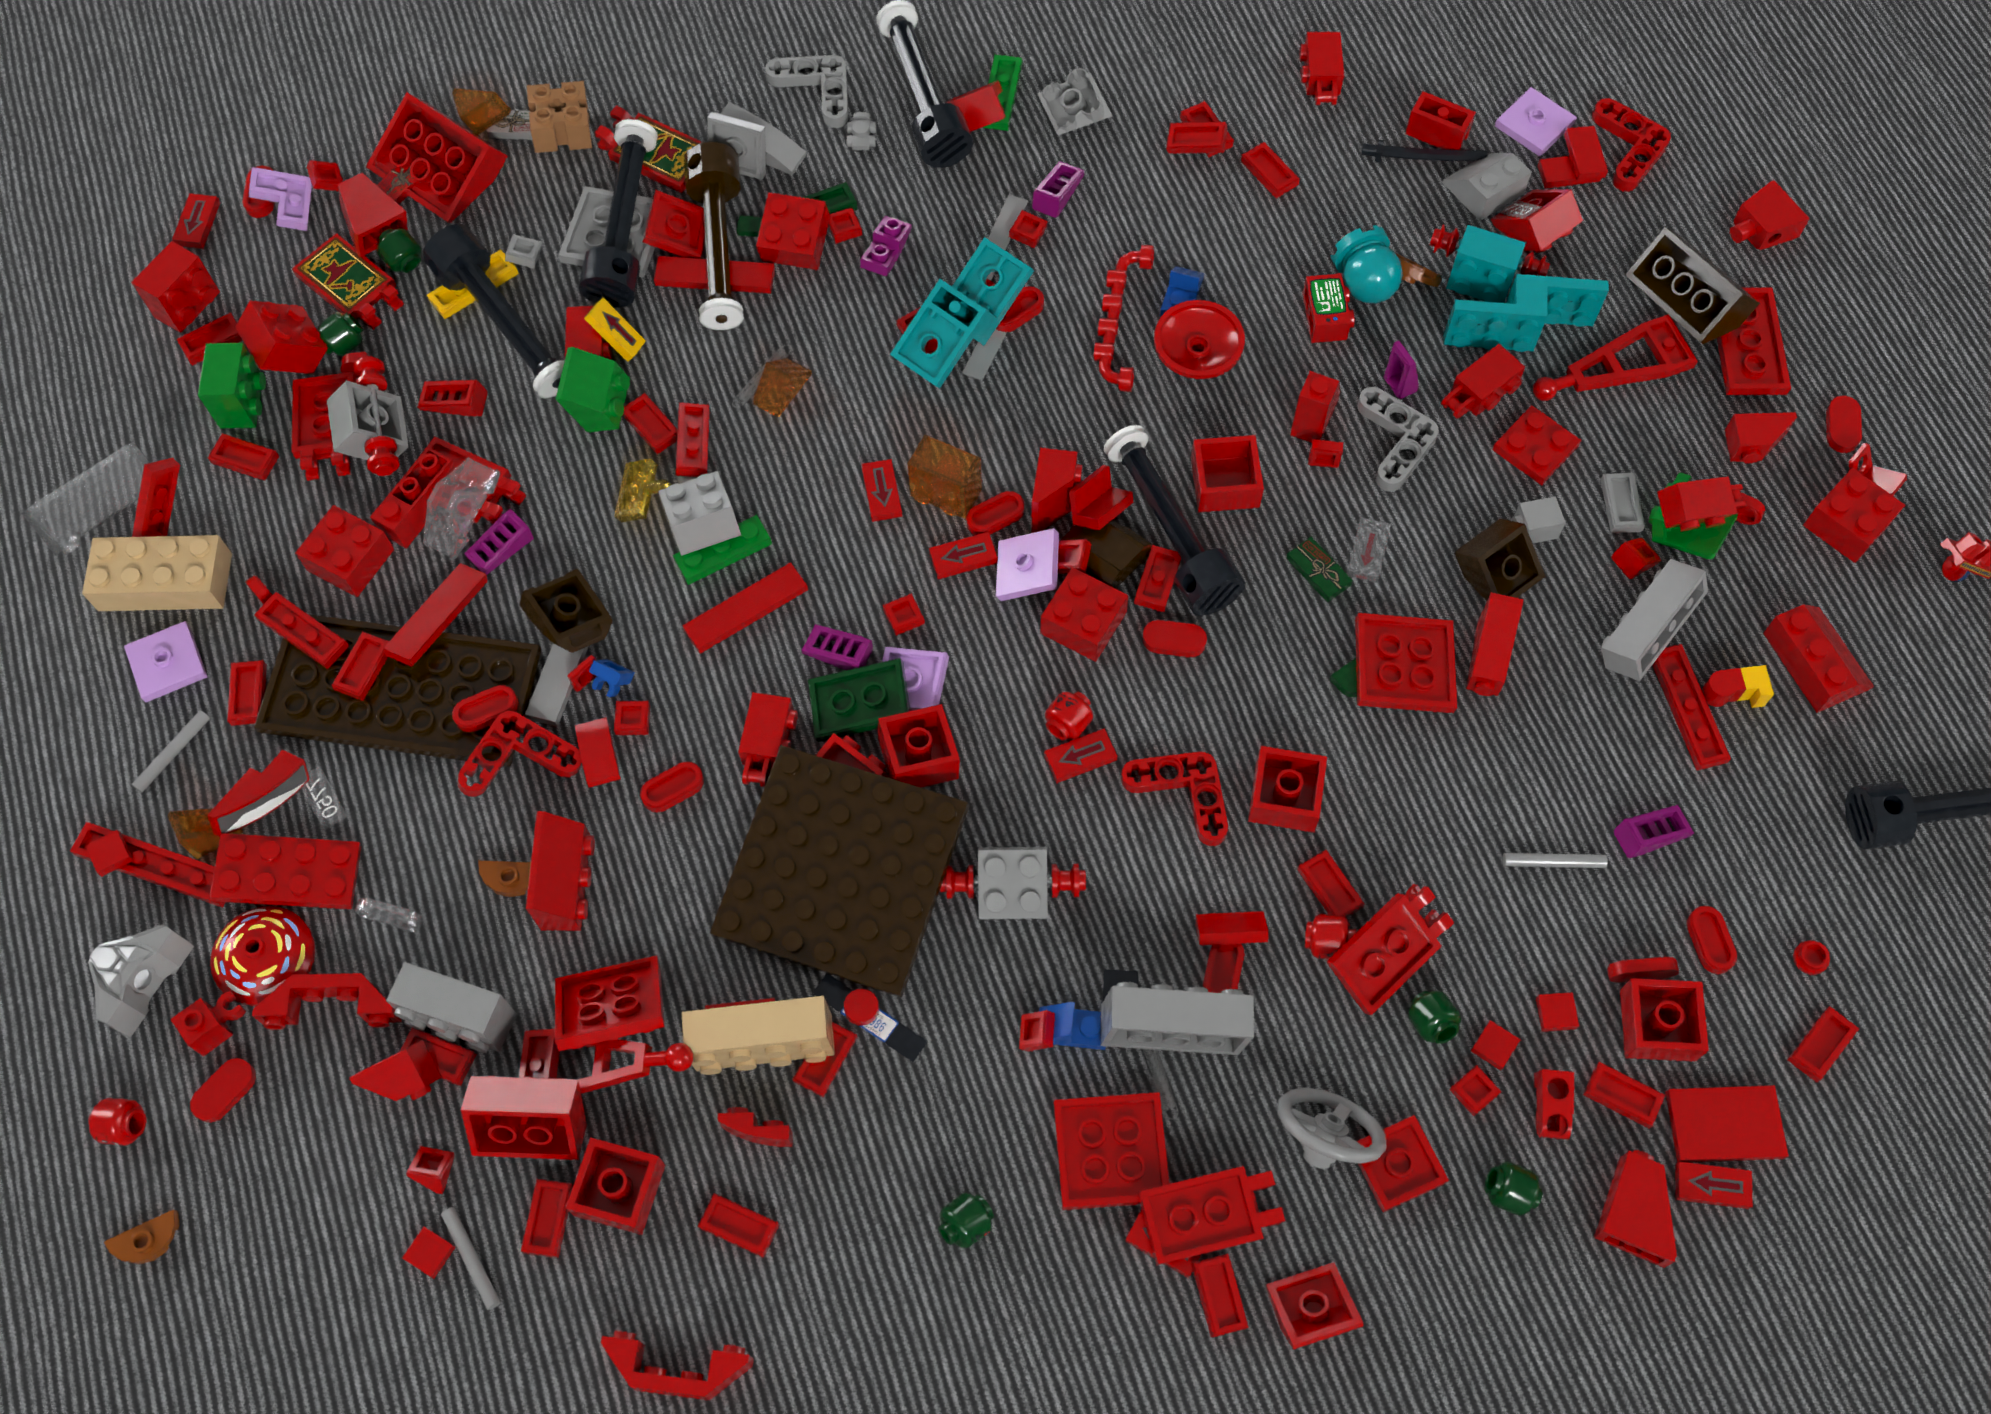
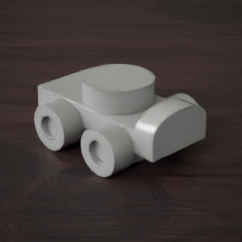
M854 113L853 122H847V132L853 133L852 135H847V147H852V150H869V147H876V136L870 135V133H876V122H870L869 113Z

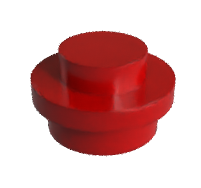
M1804 941L1795 948L1793 953L1796 966L1802 972L1809 975L1822 973L1828 968L1830 963L1828 949L1817 941Z

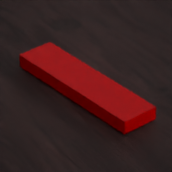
M658 256L654 276L655 286L708 289L707 259ZM729 261L731 291L771 294L775 274L774 263Z
M790 562L682 625L699 654L805 593L808 591V587Z
M460 563L383 648L385 656L412 667L488 582L487 575Z
M1682 644L1666 647L1652 666L1696 770L1728 763L1731 757Z

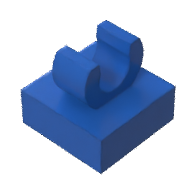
M609 659L593 660L589 670L590 673L598 676L593 680L592 689L601 690L606 681L609 684V690L606 695L608 697L617 696L620 691V685L630 684L635 673Z

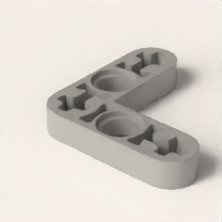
M838 55L775 58L768 61L765 66L767 82L771 86L821 85L824 123L831 128H840L848 122L847 70L845 60ZM803 68L813 69V72L807 75L799 73ZM831 88H839L842 90L841 93L837 95H831L828 93V91ZM833 106H838V115H833Z
M1368 387L1361 391L1357 403L1359 412L1364 417L1401 438L1380 464L1376 474L1377 485L1382 490L1393 492L1405 483L1432 448L1438 436L1439 427L1432 419L1382 389ZM1373 399L1377 401V403L1372 405L1367 404V401L1370 402ZM1385 406H1387L1385 414H1382L1381 411H1384ZM1400 413L1405 416L1406 421L1402 423L1393 422L1389 415ZM1428 431L1429 434H1425L1420 443H1418L1416 440L1419 432ZM1409 449L1414 452L1415 458L1411 460L1403 459L1399 451ZM1396 465L1398 467L1396 476L1391 477V479L1386 478L1385 476L1389 475Z

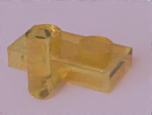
M651 458L629 462L625 465L614 517L620 522L647 518L651 494L659 493V490L672 485L665 479L654 481L658 464Z

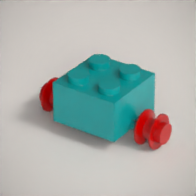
M1443 224L1441 230L1435 228L1430 241V246L1435 247L1433 253L1438 249L1445 250L1446 257L1453 254L1457 247V255L1446 289L1482 299L1485 302L1504 303L1514 274L1520 267H1522L1520 274L1546 276L1550 263L1545 262L1546 255L1541 260L1534 258L1533 251L1526 255L1523 262L1521 255L1526 242L1467 225L1463 239L1459 240L1458 228H1455L1450 233L1445 231V224Z

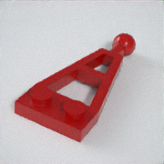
M1667 314L1638 325L1571 364L1567 368V375L1554 380L1550 377L1537 379L1533 385V394L1538 400L1549 401L1555 397L1557 391L1570 386H1574L1576 392L1667 378L1695 368L1698 361L1674 321ZM1644 338L1660 365L1624 371L1614 354ZM1601 361L1608 371L1607 374L1584 377L1582 372Z
M555 1029L525 1031L519 1078L557 1079L560 1051L558 1052L555 1042ZM621 1039L602 1041L585 1045L586 1047L595 1048L592 1076L577 1080L579 1081L582 1094L650 1075V1066L667 1065L672 1071L683 1072L692 1065L694 1054L692 1049L684 1043H675L667 1051L652 1052V1047L646 1043ZM612 1051L635 1054L633 1065L609 1071Z

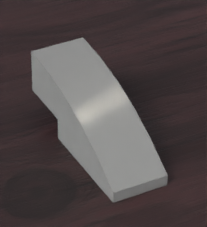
M728 102L720 113L765 126L766 165L793 175L806 157V151L792 139L751 112Z

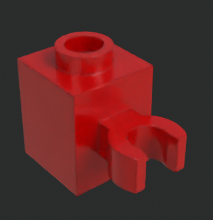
M228 991L218 998L216 1006L212 1007L205 1000L199 998L170 1020L186 1044L204 1057L233 1036L225 1022L241 1018L246 1013V1010L241 1005L228 1010V1005L237 999L235 994Z

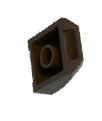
M1113 520L1100 530L1075 525L1061 539H1087L1092 545L1085 574L1117 590L1118 586L1140 564H1143L1148 559L1152 544L1146 539Z
M578 568L538 587L522 591L519 606L539 631L557 646L574 653L606 638L613 622L612 617Z

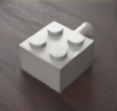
M718 471L703 474L697 478L676 476L679 484H673L668 488L658 491L681 556L741 535L733 508Z

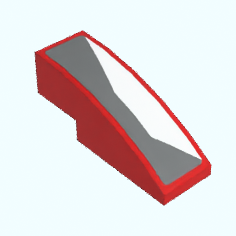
M282 750L262 773L249 768L207 815L213 834L220 837L221 833H232L252 824L279 808L294 796L310 780L305 760Z

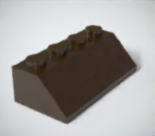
M1664 227L1625 274L1702 344L1739 328L1760 304L1686 239L1667 227Z

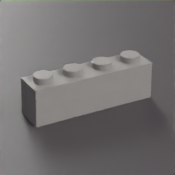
M1670 559L1663 569L1658 570L1653 582L1646 591L1639 594L1636 604L1630 612L1622 616L1616 630L1611 636H1607L1604 639L1601 653L1603 654L1605 668L1640 681L1708 593L1706 571Z

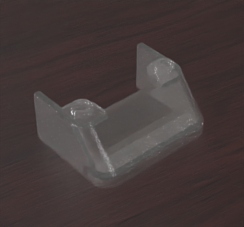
M131 441L26 508L22 515L54 555L59 554L61 550L67 554L82 544L79 538L138 500L144 464L150 462L138 446Z

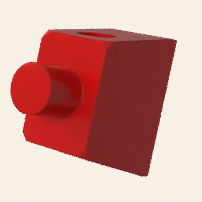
M1772 180L1740 206L1733 220L1735 226L1731 227L1730 236L1736 243L1748 239L1756 249L1763 250L1800 237L1810 218L1778 183Z

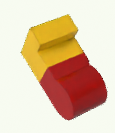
M1766 665L1716 671L1709 677L1707 683L1702 688L1707 704L1713 707L1724 706L1729 701L1749 700L1751 708L1765 707L1774 695Z

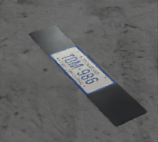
M826 974L812 994L824 996L829 1006L846 1017L844 1001L853 990L831 975ZM879 1009V1013L872 1023L860 1026L911 1062L915 1061L928 1043L927 1040L881 1009Z

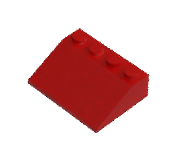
M406 92L370 157L366 168L384 178L395 167L401 169L410 167L412 178L418 182L413 186L412 190L407 189L405 194L448 223H452L494 182L508 155L430 104ZM406 157V160L399 164ZM423 166H427V172L421 178H418V170Z

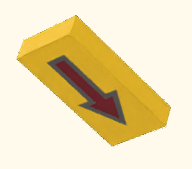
M601 298L584 317L627 362L637 354L646 342L604 298Z

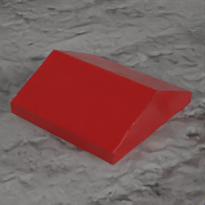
M1334 1262L1266 1284V1290L1280 1329L1293 1350L1363 1327L1362 1318Z

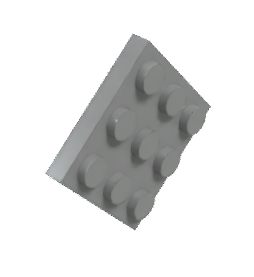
M584 186L558 254L561 263L583 266L586 252L591 248L604 245L614 191ZM637 195L627 252L639 261L641 267L639 277H645L655 249L654 246L642 242L652 198Z

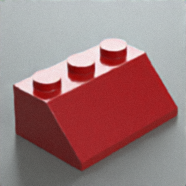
M1803 604L1777 615L1763 633L1816 713L1874 687L1820 607Z
M537 811L526 910L540 930L581 931L582 920H586L588 917V900L584 898L585 888L591 886L592 872L591 868L588 867L589 856L594 854L595 839L593 835H590L584 823L545 811Z

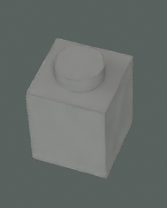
M1556 496L1519 503L1511 521L1526 525L1532 543L1558 539L1566 524Z

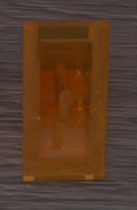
M454 88L452 91L459 118L475 135H479L504 119L512 111L496 92Z
M788 358L766 362L753 404L779 418L812 375L811 370Z
M213 808L170 811L167 816L178 842L196 859L218 849L220 837L213 834L207 816ZM241 828V829H239V830H237V831L232 832L231 834H244V833H243L242 828Z

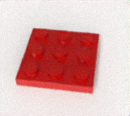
M1368 613L1357 614L1355 618L1357 706L1454 713L1457 709L1453 620Z
M657 955L555 978V1042L558 1052L568 1049H579L585 1045L602 1041H614L620 1037L637 1033H648L665 1027L661 970Z
M1160 1092L1054 1100L1062 1210L1141 1205L1138 1196L1139 1191L1169 1184Z

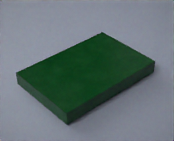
M901 658L808 679L814 736L818 742L828 740L833 733L843 737L878 729V718L910 711L904 662Z

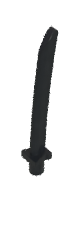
M1378 139V145L1363 143L1361 155L1374 156L1377 163L1381 162V157L1474 162L1487 157L1488 151L1384 145V140Z

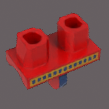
M1968 532L1958 542L1946 538L1940 544L1944 549L1951 551L1953 554L1947 557L1942 565V573L1947 580L1953 582L1963 581L1969 576L1970 572L1987 579L1991 577V540L1986 539L1982 542L1977 535Z

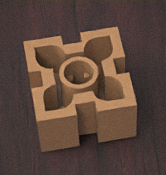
M584 81L561 83V88L550 89V84L527 85L530 130L535 153L558 151V145H569V150L592 148L589 110Z

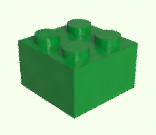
M243 343L206 344L198 397L220 429L256 428L257 418L262 413L261 391L266 387L264 373L260 372L255 364L253 355L249 354Z

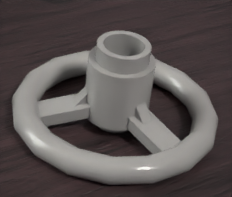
M1304 1087L1291 1089L1278 1100V1116L1285 1129L1303 1144V1157L1314 1167L1327 1169L1336 1160L1358 1164L1377 1160L1386 1151V1134L1378 1121L1361 1106L1343 1096L1326 1090ZM1301 1102H1313L1332 1107L1335 1110L1333 1113L1318 1114L1313 1118L1293 1109L1292 1106ZM1349 1116L1367 1130L1372 1138V1144L1369 1147H1364L1347 1136L1349 1129L1345 1122Z

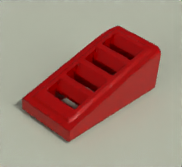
M478 380L424 381L417 407L422 411L463 416H482L488 392ZM438 391L437 399L433 401L435 392Z

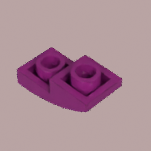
M884 216L873 232V242L860 258V268L887 277L907 241L912 224Z

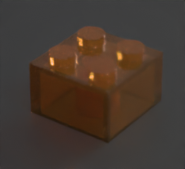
M924 435L907 463L910 495L922 504L934 505L950 516L957 515L966 519L968 511L973 507L982 491L981 458Z

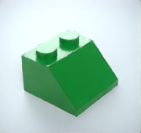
M569 347L555 400L587 433L619 429L621 416L624 413V403L627 390L630 387V377L613 360L575 347Z

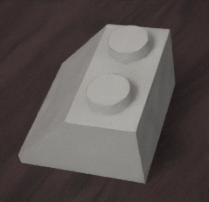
M1488 153L1487 157L1474 161L1445 178L1443 184L1481 221L1524 195L1532 172L1513 153Z

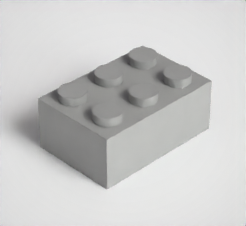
M404 962L386 999L395 1009L394 1015L404 1019L406 1026L424 1031L425 1027L436 1030L435 1035L450 1042H455L457 1038L468 1041V1047L483 1053H487L488 1049L501 1051L517 1015L501 994Z

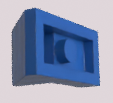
M1177 266L1173 268L1170 272L1169 286L1160 310V316L1179 303L1196 300L1205 273Z
M1075 1002L1040 1007L1039 1011L1048 1010L1055 1013L1053 1045L1099 1050L1106 1049V1046H1100L1101 1012L1074 1009Z

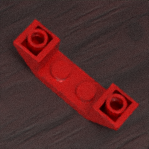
M362 973L291 975L253 1008L252 1016L262 1023L264 1028L281 1030L285 1029L286 1025H298L301 998L308 1002H321L324 997H336V999L341 1001L358 1000L357 1014L371 1027L384 1028L388 1027L390 1023L402 1021V1018L394 1015L395 1009L386 1001V998Z
M614 1331L613 1337L602 1336L601 1345L629 1387L639 1392L710 1401L753 1367L754 1359L749 1354H745L746 1348L723 1345V1351L712 1350L707 1381H703L704 1374L681 1371V1377L679 1378L666 1376L667 1369L645 1366L644 1373H641L645 1345L639 1340H635V1333Z

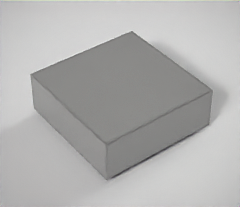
M513 234L505 254V261L534 268L541 251L542 242Z

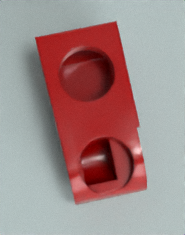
M1541 1069L1534 1073V1088H1536L1537 1099L1536 1132L1538 1137L1569 1140L1572 1132V1116L1574 1115L1575 1072Z

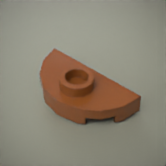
M1395 252L1401 261L1402 279L1404 281L1415 284L1417 280L1433 287L1440 285L1443 279L1442 275Z
M478 860L481 878L485 885L496 894L506 897L526 894L531 862Z
M174 1209L104 1241V1244L110 1254L123 1262L143 1264L154 1261L167 1252L169 1249L168 1245L173 1240L175 1231L179 1229L178 1211Z

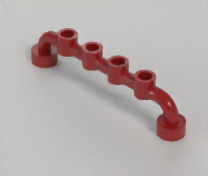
M1141 245L1140 251H1131L1124 254L1118 260L1115 270H1108L1106 285L1107 288H1112L1111 294L1103 295L1102 311L1108 312L1107 318L1099 319L1098 336L1104 337L1103 343H1095L1094 361H1099V372L1103 379L1109 383L1119 385V391L1132 392L1134 384V368L1121 367L1120 373L1114 372L1111 369L1115 338L1118 334L1119 314L1122 310L1123 291L1126 287L1127 268L1130 264L1138 262L1140 269H1152L1154 245Z

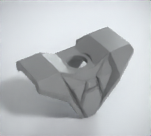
M165 924L129 937L101 943L95 948L88 961L95 986L96 1020L110 1026L121 1033L122 1036L131 1038L150 1011L148 1009L149 1001L167 976L176 974L194 945Z

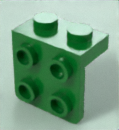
M1679 472L1674 482L1668 483L1665 488L1676 483L1689 482L1692 476ZM1655 505L1649 516V523L1652 524L1653 542L1705 559H1713L1737 520V514L1725 518L1726 523L1723 525L1706 528L1705 523H1702L1699 528L1680 531V527H1665L1660 505Z

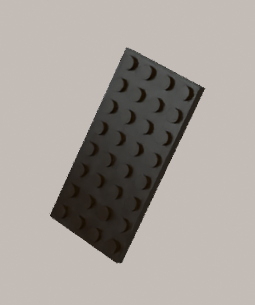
M310 615L346 640L349 647L327 670L283 638L254 728L258 733L467 761L490 726L475 732L462 731L458 728L452 717L455 705L465 698L494 686L506 685L515 692L519 704L516 712L524 716L542 649L538 644L443 632L412 667L388 657L364 701L335 691L331 686L362 631L390 641L402 627ZM511 721L508 725L502 723L505 733H509L511 730L516 731V724ZM488 746L482 750V755L488 761H495L501 757V752L497 747ZM515 750L512 751L503 766L511 767Z

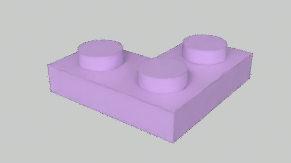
M252 167L249 197L279 202L276 226L307 231L312 189L310 177Z

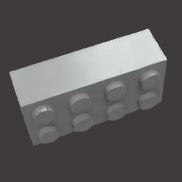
M1121 982L1117 986L1111 987L1101 1005L1100 1046L1239 1055L1254 1038L1253 995H1243L1241 990L1227 989L1221 993H1211L1204 987L1187 988V991L1173 990L1172 986L1165 984L1154 985L1152 988H1138L1136 983Z

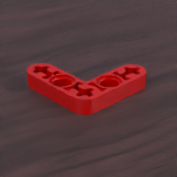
M1611 98L1601 99L1597 102L1592 114L1594 123L1634 145L1619 163L1612 178V183L1618 190L1629 192L1640 184L1666 151L1671 134L1665 127ZM1633 123L1638 127V130H1629L1624 124ZM1658 139L1654 147L1650 146L1651 141ZM1641 154L1646 156L1649 161L1640 162L1634 156ZM1630 169L1634 171L1632 176L1624 178Z
M505 711L495 719L458 774V787L463 794L470 797L483 794L513 750L561 777H571L581 767L580 751L574 745L514 711ZM511 721L516 724V731L511 730L509 733H505L502 723L508 725ZM524 730H529L524 737L523 743L519 742L520 735L524 734ZM534 737H541L546 740L548 746L544 751L536 752L530 748L529 741ZM488 746L497 747L501 752V757L495 761H488L483 757L482 750ZM553 746L558 747L556 750L557 755L553 754L552 759H548L547 757L551 754ZM572 756V763L574 765L568 764L566 767L560 765L562 760L560 757ZM478 765L484 768L479 777L481 784L467 785L468 778L466 775L473 777L478 770Z
M1192 752L1135 759L1124 765L1121 773V783L1131 793L1188 787L1199 840L1207 846H1217L1225 840L1228 832V822L1217 763L1211 754ZM1200 762L1203 767L1207 768L1205 774H1200V771L1195 769L1197 763ZM1183 764H1187V766H1186V770H1188L1187 777H1183V774H1184ZM1171 765L1177 770L1178 775L1171 780L1165 779L1160 775L1159 770L1163 766ZM1150 768H1154V776H1153V777H1154V780H1155V781H1150V780H1151V775H1149ZM1132 771H1138V774L1141 776L1140 782H1134V779L1130 777ZM1204 791L1211 792L1215 796L1216 802L1211 806H1204L1198 801L1197 796ZM1214 814V827L1221 828L1216 836H1211V832L1206 830L1209 822L1208 815Z

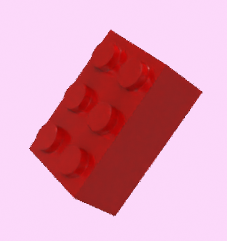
M471 1076L461 1106V1114L472 1156L579 1160L587 1123L578 1080L566 1078Z

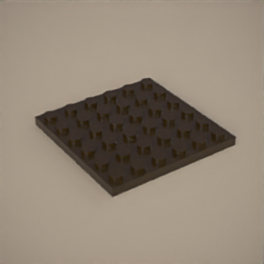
M781 745L710 934L902 998L968 812L969 803Z

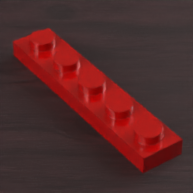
M86 821L70 852L75 856L91 861L85 845L113 831ZM122 834L134 861L116 869L117 871L216 906L224 907L226 902L212 901L209 897L215 866Z

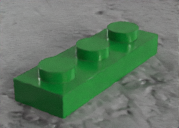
M994 55L988 84L999 80L1003 91L998 95V98L1005 113V118L982 128L1009 130L1022 69V58Z
M755 515L738 523L740 536L682 556L680 552L674 554V561L686 583L690 585L772 545L771 538L758 516Z

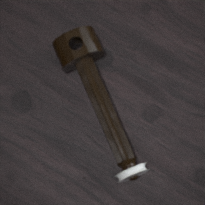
M705 142L689 149L685 154V187L687 194L693 200L703 203L709 297L699 308V320L704 327L721 331L739 326L744 319L742 305L731 296L725 202L735 198L740 192V169L738 153L732 147L724 143Z

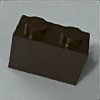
M1500 518L1454 552L1464 578L1486 601L1491 592L1517 598L1546 577L1524 523Z

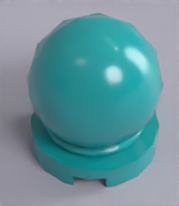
M1373 225V230L1362 233L1359 228L1345 235L1335 245L1337 249L1335 255H1331L1337 271L1343 273L1345 286L1349 289L1354 299L1373 304L1388 300L1399 289L1403 277L1401 261L1395 252L1389 248L1390 240L1384 229L1377 225Z

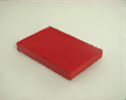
M1775 1085L1668 1089L1665 1092L1677 1162L1771 1160L1789 1157Z

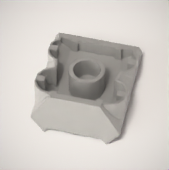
M1076 68L1071 71L1067 76V82L1062 84L1057 82L1050 83L1044 87L1042 92L1037 93L1057 135L1113 116L1092 74L1087 73L1082 68Z

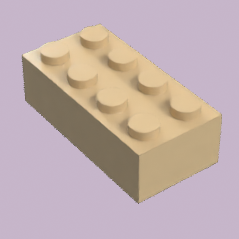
M219 535L93 538L82 594L97 611L224 609L232 552Z
M824 996L682 1012L683 1043L688 1045L693 1051L694 1060L692 1066L696 1071H700L704 1075L718 1074L722 1072V1068L735 1067L739 1071L753 1070L757 1067L756 1064L770 1063L771 1066L782 1067L790 1065L792 1063L791 1060L804 1058L806 1062L816 1063L825 1061L826 1056L835 1055L832 1014Z

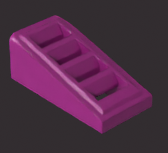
M1059 161L1034 190L1032 208L1057 218L1084 177L1085 170Z
M1398 340L1393 344L1384 380L1397 398L1402 399L1417 392L1419 385L1416 363Z
M510 509L464 555L479 571L487 575L531 542L534 537L529 527ZM513 528L517 530L514 534L510 532ZM503 536L507 539L505 543L500 540ZM492 544L498 548L495 553L489 547ZM484 552L489 557L487 562L479 556L480 553Z
M815 624L801 651L805 655L846 671L865 666L873 651L872 640L862 636ZM820 635L825 638L818 649L814 645ZM830 641H835L831 651H826ZM841 645H845L846 647L842 655L837 654ZM852 648L857 650L853 658L848 657Z
M1678 805L1624 819L1614 829V835L1629 859L1683 840L1694 834ZM1665 818H1669L1676 830L1675 832L1672 831ZM1642 827H1644V829H1645V831L1647 832V834H1648V836H1649L1650 839H1648V837H1647V835H1646V833L1644 832V830H1643Z

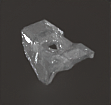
M468 457L445 478L437 482L427 500L423 545L456 559L470 540L467 533H469L474 523L472 518H475L478 509L482 508L487 498L486 494H494L500 472Z

